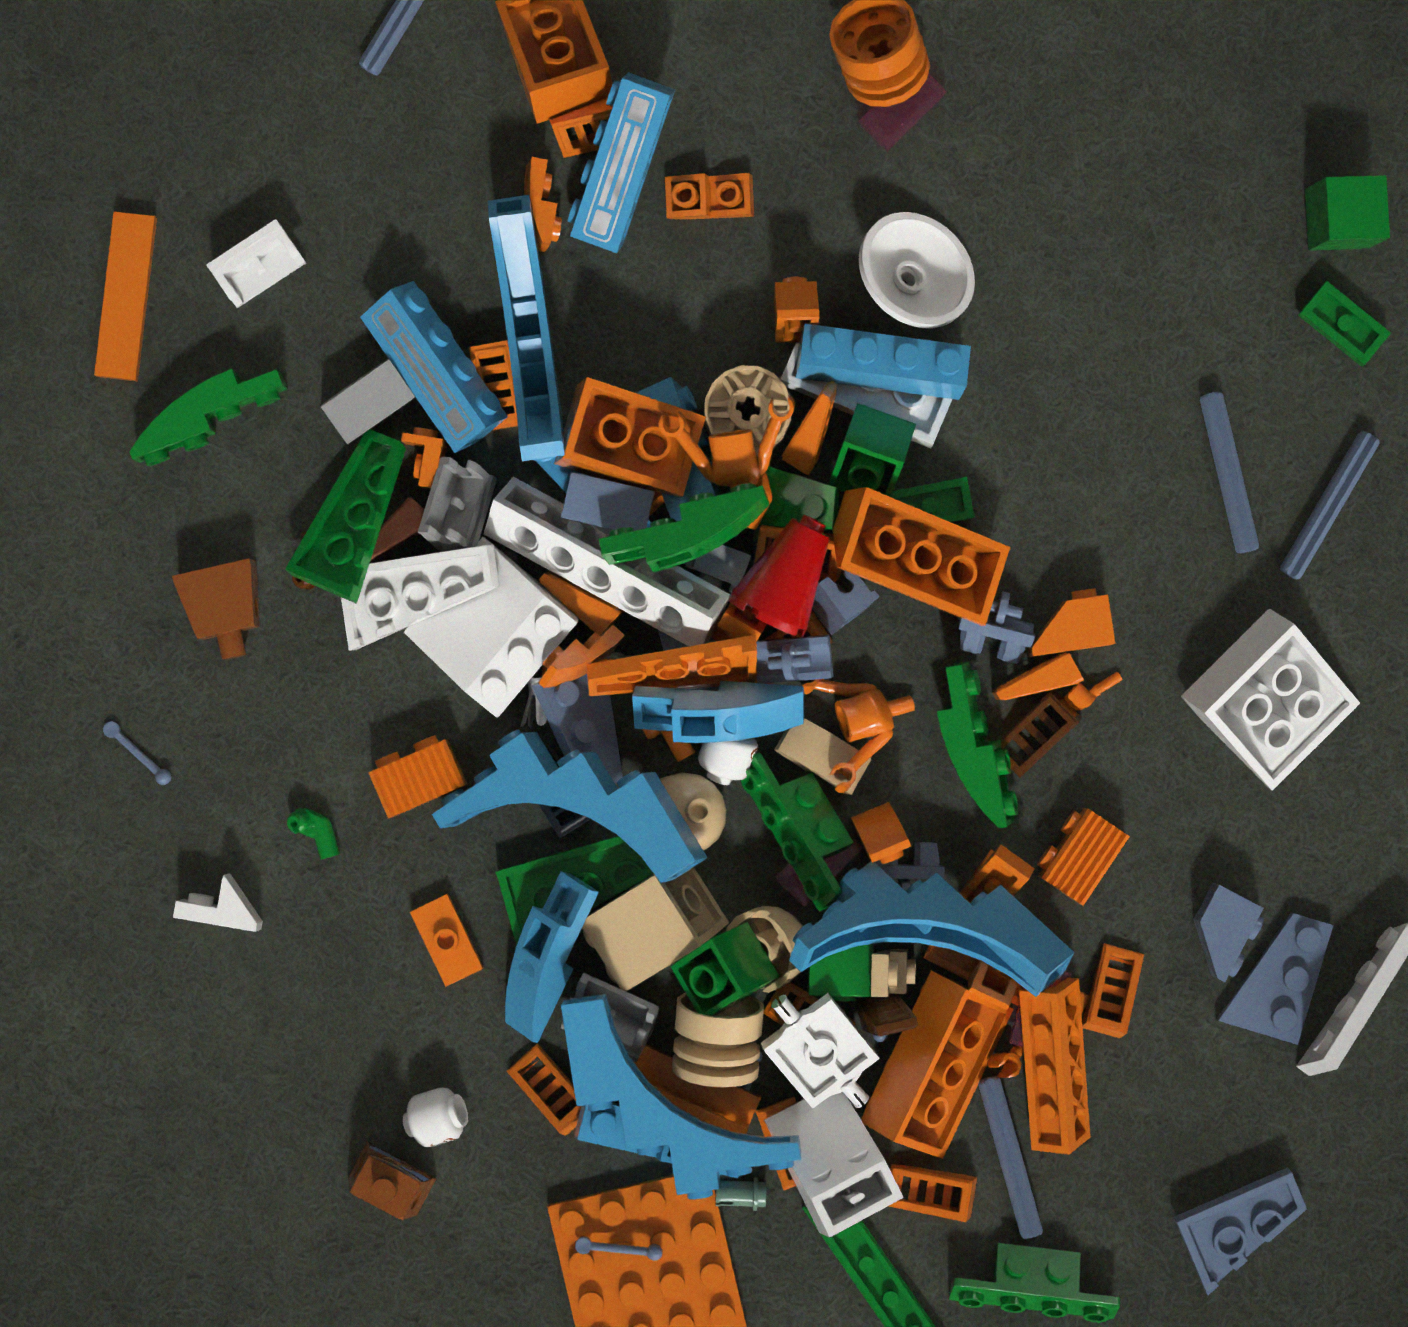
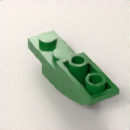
M229 369L193 387L164 409L142 432L129 451L132 460L138 463L145 461L146 466H153L170 459L168 452L184 446L185 451L189 452L208 445L207 437L217 434L211 418L217 416L219 422L226 421L242 414L240 407L256 402L257 407H262L280 400L279 393L288 390L282 373L276 369L241 383L238 373L233 369Z
M751 483L737 485L731 488V493L714 496L713 493L696 494L689 498V502L679 504L681 521H676L674 518H664L650 524L651 527L634 531V528L623 527L609 532V537L599 538L601 554L608 565L646 557V562L653 572L678 566L720 547L738 535L769 506L768 496L763 486L756 487L755 484Z
M970 661L954 663L945 667L952 706L943 707L937 711L941 733L950 759L970 796L998 828H1005L1014 822V815H1018L1017 796L1014 790L1009 791L1006 776L1011 774L1010 756L1007 749L1002 750L1000 740L984 742L983 736L988 734V725L984 711L978 710L976 695L980 694L981 685L977 670H971Z

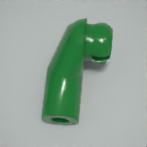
M298 808L287 817L288 829L295 834L301 833L315 839L320 860L340 854L332 823L327 816L310 808Z

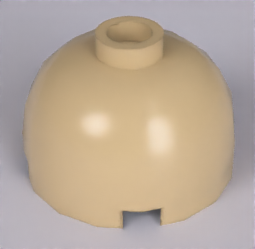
M681 772L660 778V781L703 851L709 848L719 839L726 824L727 809L721 792L713 782L697 774Z
M772 906L757 907L736 916L728 925L726 931L748 922L779 974L778 978L761 988L764 989L761 992L769 993L791 983L801 973L789 961L795 945L793 938L803 927L800 921L784 909Z

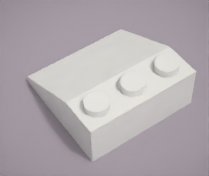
M482 537L477 546L493 544L485 537ZM494 546L499 587L407 627L404 633L464 692L498 718L542 666L547 657L578 623L579 618L542 584Z
M1268 609L1181 695L1197 716L1272 791L1360 704L1297 626L1271 609Z

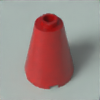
M803 514L801 520L792 518L731 591L728 597L729 602L743 611L746 606L751 607L750 611L756 615L755 618L791 635L796 636L798 634L800 637H803L808 627L830 536L823 533L826 525Z

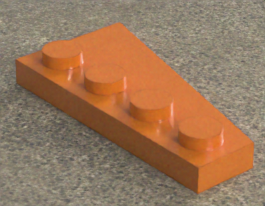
M756 635L620 659H601L596 663L587 664L589 696L633 693L635 686L694 689L719 687L720 681L756 683Z

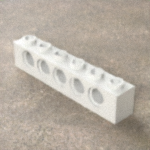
M512 477L493 499L484 530V535L687 646L708 643L719 628L717 625L725 612L729 601V593L679 566L653 572L646 562V557L608 565L601 554L599 538L609 537L611 529L561 518L563 503L515 477Z

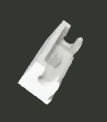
M275 219L206 265L228 298L239 308L306 264L281 224Z

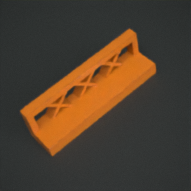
M1066 978L1055 987H1048L1037 997L1024 987L1019 990L1031 1150L1070 1155L1091 1137L1079 978Z
M647 1044L645 1045L639 1059L634 1063L648 1082L668 1100L701 1121L732 1132L747 1134L749 1124L761 1100L760 1095L740 1086L711 1087L687 1082L678 1078L672 1072V1055Z

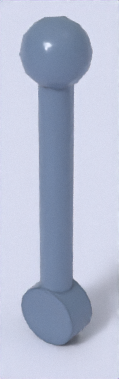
M110 721L104 725V734L109 738H116L155 774L158 784L166 785L171 781V773L167 769H160L122 734L118 723Z
M586 1236L578 1238L575 1244V1248L580 1254H587L590 1250L644 1255L653 1261L659 1260L663 1254L662 1248L657 1244H652L649 1247L599 1243L592 1242Z

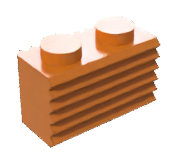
M436 735L413 744L416 752L400 758L397 751L375 761L377 769L368 773L388 818L397 816L468 785L448 739L439 742Z
M1083 808L1080 814L1074 810L1069 815L1060 830L1066 835L1057 848L1050 845L1037 864L1042 868L1038 877L1082 906L1130 837L1088 808Z

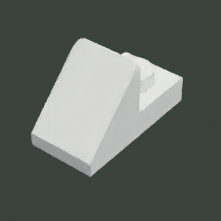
M230 873L223 875L218 905L213 904V896L189 893L188 900L181 899L175 903L173 918L253 932L259 931L262 928V919Z

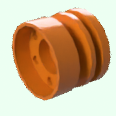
M852 0L841 8L832 21L829 36L849 92L857 101L869 106L888 107L904 102L916 94L927 80L930 62L912 7L905 0Z

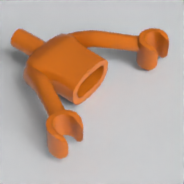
M788 395L790 408L785 413H779L774 408L773 397L771 398L768 407L771 417L759 446L758 457L754 448L751 429L710 435L708 439L712 455V465L701 448L684 429L686 418L681 411L678 412L680 426L677 429H670L666 426L664 414H662L659 420V429L665 436L675 437L696 467L709 482L715 483L718 486L730 487L731 489L737 485L755 482L766 473L781 424L792 416L795 402Z
M815 679L811 680V683L802 685L804 686V694H809L815 689L844 697H851L835 702L836 716L847 742L874 737L862 746L847 763L836 764L829 773V775L842 774L846 777L847 782H842L835 787L836 792L844 793L854 783L856 771L893 736V717L915 710L913 698L908 695L887 701L881 690H878L875 685L868 683L848 684Z

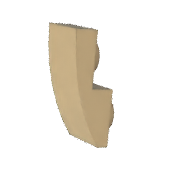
M805 718L804 724L785 730L774 749L803 770L815 773L834 787L842 782H847V779L842 774L829 775L831 770L838 763H847L859 751ZM871 758L856 771L854 783L844 794L852 795Z
M908 949L874 952L872 954L871 997H888L889 993L906 994L907 984H915L916 959H908Z

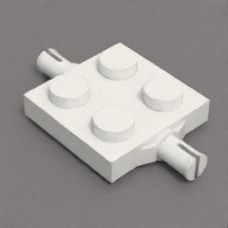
M829 993L825 994L807 1009L799 1012L787 999L786 995L779 996L781 1004L775 999L771 1007L775 1009L785 1023L779 1030L761 1042L762 1048L812 1109L829 1096L844 1092L855 1108L862 1107L859 1098L866 1104L869 1100V1095L864 1092L856 1081L866 1068L880 1058L875 1049Z

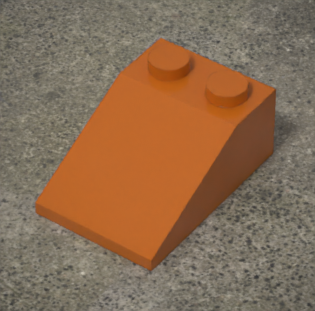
M583 0L495 1L526 97L537 124L608 97L612 87L609 65Z
M586 377L577 384L564 427L563 442L565 455L556 456L554 464L589 476L683 497L693 460L675 437H667L660 431L659 420L662 414H664L666 426L670 429H677L680 426L678 412L681 411L686 418L684 429L698 445L706 416Z

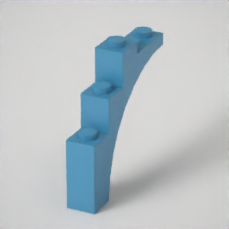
M524 195L489 200V223L509 346L522 461L534 460L545 462L556 456L565 455L563 442L564 428L554 364L553 344L546 308L544 281L530 196Z
M516 730L498 741L500 748L489 755L495 766L478 774L474 778L476 784L464 792L463 789H458L441 800L443 807L432 814L440 828L455 827L484 811L508 804L533 803L561 807L589 817L616 833L643 858L660 883L675 880L707 859L706 854L656 772L640 774L638 770H635L617 781L618 789L596 752L580 753L579 750L572 751L558 760L557 766L537 732L521 733L520 730Z
M871 861L861 870L857 868L850 870L839 883L842 894L825 911L822 919L815 925L811 923L805 924L795 934L793 938L795 945L789 961L802 972L827 956L856 946L881 942L922 943L948 948L981 960L1010 976L1037 997L1064 974L1074 951L1002 885L998 886L988 895L985 892L980 893L969 903L938 873H935L924 883L921 880L916 881L905 891L875 862L872 863Z
M606 994L564 1000L561 1004L576 1105H587L588 1111H599L612 1108L613 1101L619 1100L627 1151L637 1149L638 1155H651L662 1152L663 1145H669L677 1195L687 1194L688 1199L692 1200L712 1196V1190L719 1189L721 1179L719 1172L726 1171L727 1176H741L751 1173L754 1166L768 1165L769 1170H782L793 1167L795 1160H801L799 1135L764 1137L732 1132L701 1121L668 1100L648 1082L628 1055L614 1026Z

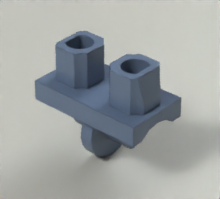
M1001 591L998 602L993 601L986 626H980L959 617L960 649L975 654L981 653L986 636L999 639L1000 644L997 650V658L1002 661L1018 664L1025 648H1032L1035 634H1033L1034 624L1020 621L1023 608L1009 605L1010 593Z
M830 635L758 640L756 642L757 683L828 679L834 677Z
M914 842L913 864H898V859L885 864H881L880 860L875 861L891 878L900 879V884L898 885L905 891L912 885L910 884V879H929L935 873H938L944 879L945 867L939 865L938 847L935 842Z

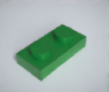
M1328 281L1321 285L1298 314L1300 318L1361 367L1366 365L1391 334L1390 331Z
M967 477L896 490L891 495L896 500L951 523L975 518Z

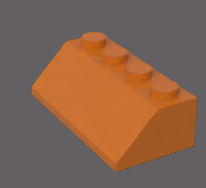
M868 487L845 491L833 527L837 568L980 626H986L1010 550L1009 546Z
M931 970L912 1010L917 1017L918 1026L914 1029L902 1031L890 1058L884 1066V1071L877 1086L867 1102L866 1109L861 1117L863 1124L893 1142L943 1159L973 1097L979 1080H981L987 1067L988 1059L993 1054L1014 1009L1009 1007L1006 1010L968 992L967 986Z

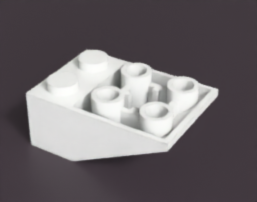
M844 1092L829 1096L813 1109L803 1099L764 1120L771 1136L799 1135L801 1160H795L794 1166L788 1168L819 1233L831 1237L904 1198L883 1155Z

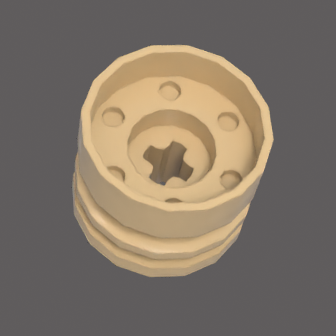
M741 365L725 371L712 383L705 398L704 416H706L704 424L708 435L751 429L754 448L758 457L759 446L771 417L768 411L771 398L773 397L774 408L777 412L785 413L790 408L788 404L789 393L785 384L774 373L759 366ZM746 401L754 402V410L760 412L759 415H751L750 421L743 420L742 412L736 410L737 406L744 407ZM791 417L782 422L773 450L783 441L789 428Z
M686 993L677 997L675 1030L680 1036L674 1039L673 1052L675 1054L672 1060V1072L678 1078L703 1086L736 1087L752 1083L758 1078L759 1061L757 1059L760 1058V1045L755 1040L762 1036L764 1004L757 998L749 996L739 1004L715 1016L697 1013Z

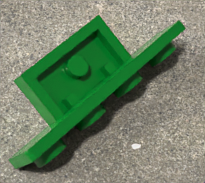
M757 752L753 754L751 767L746 771L747 777L741 780L742 786L755 802L764 824L772 831L778 841L784 858L792 865L803 884V889L808 898L813 901L818 911L825 910L842 894V890L824 860L848 850L854 842L812 773L779 785L762 754Z
M998 1243L996 1246L994 1282L954 1278L949 1290V1300L959 1301V1304L965 1307L978 1308L984 1304L1000 1306L1006 1312L1012 1313L1023 1312L1025 1309L1042 1311V1314L1054 1318L1064 1317L1067 1314L1083 1316L1087 1321L1096 1323L1114 1319L1120 1308L1119 1297L1079 1292L1080 1252Z

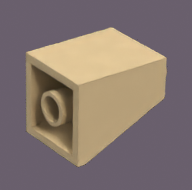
M693 867L675 880L660 883L655 874L648 876L590 913L582 929L587 943L596 949L605 963L609 978L618 984L621 990L627 991L700 947L728 925L729 922Z

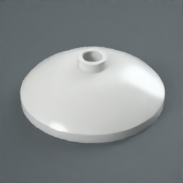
M912 212L890 214L878 220L869 229L860 245L859 269L864 285L874 301L887 314L898 321L919 328L941 327L958 318L971 302L975 288V277L970 257L959 239L938 221Z

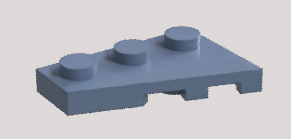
M587 674L555 687L543 688L538 682L532 685L563 755L565 756L575 750H579L580 753L596 752L614 783L620 780L623 775L610 695L589 696Z
M1290 913L1263 951V955L1249 975L1242 981L1237 988V992L1227 1006L1223 1008L1216 1020L1298 1045L1333 925Z
M1287 1167L1173 1218L1203 1289L1209 1295L1219 1286L1217 1283L1233 1269L1237 1271L1248 1261L1246 1257L1265 1241L1270 1242L1305 1212L1307 1208L1293 1173Z

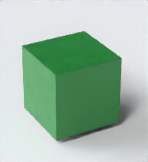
M1386 175L1325 177L1305 189L1308 251L1370 248L1390 238Z
M857 403L828 485L836 487L842 492L868 487L891 497L905 462L916 424Z
M748 922L711 938L671 966L697 1013L715 1016L739 1004L779 977Z
M874 944L846 949L827 956L808 967L807 992L809 996L823 997L829 993L834 1001H855L856 997H871V970Z

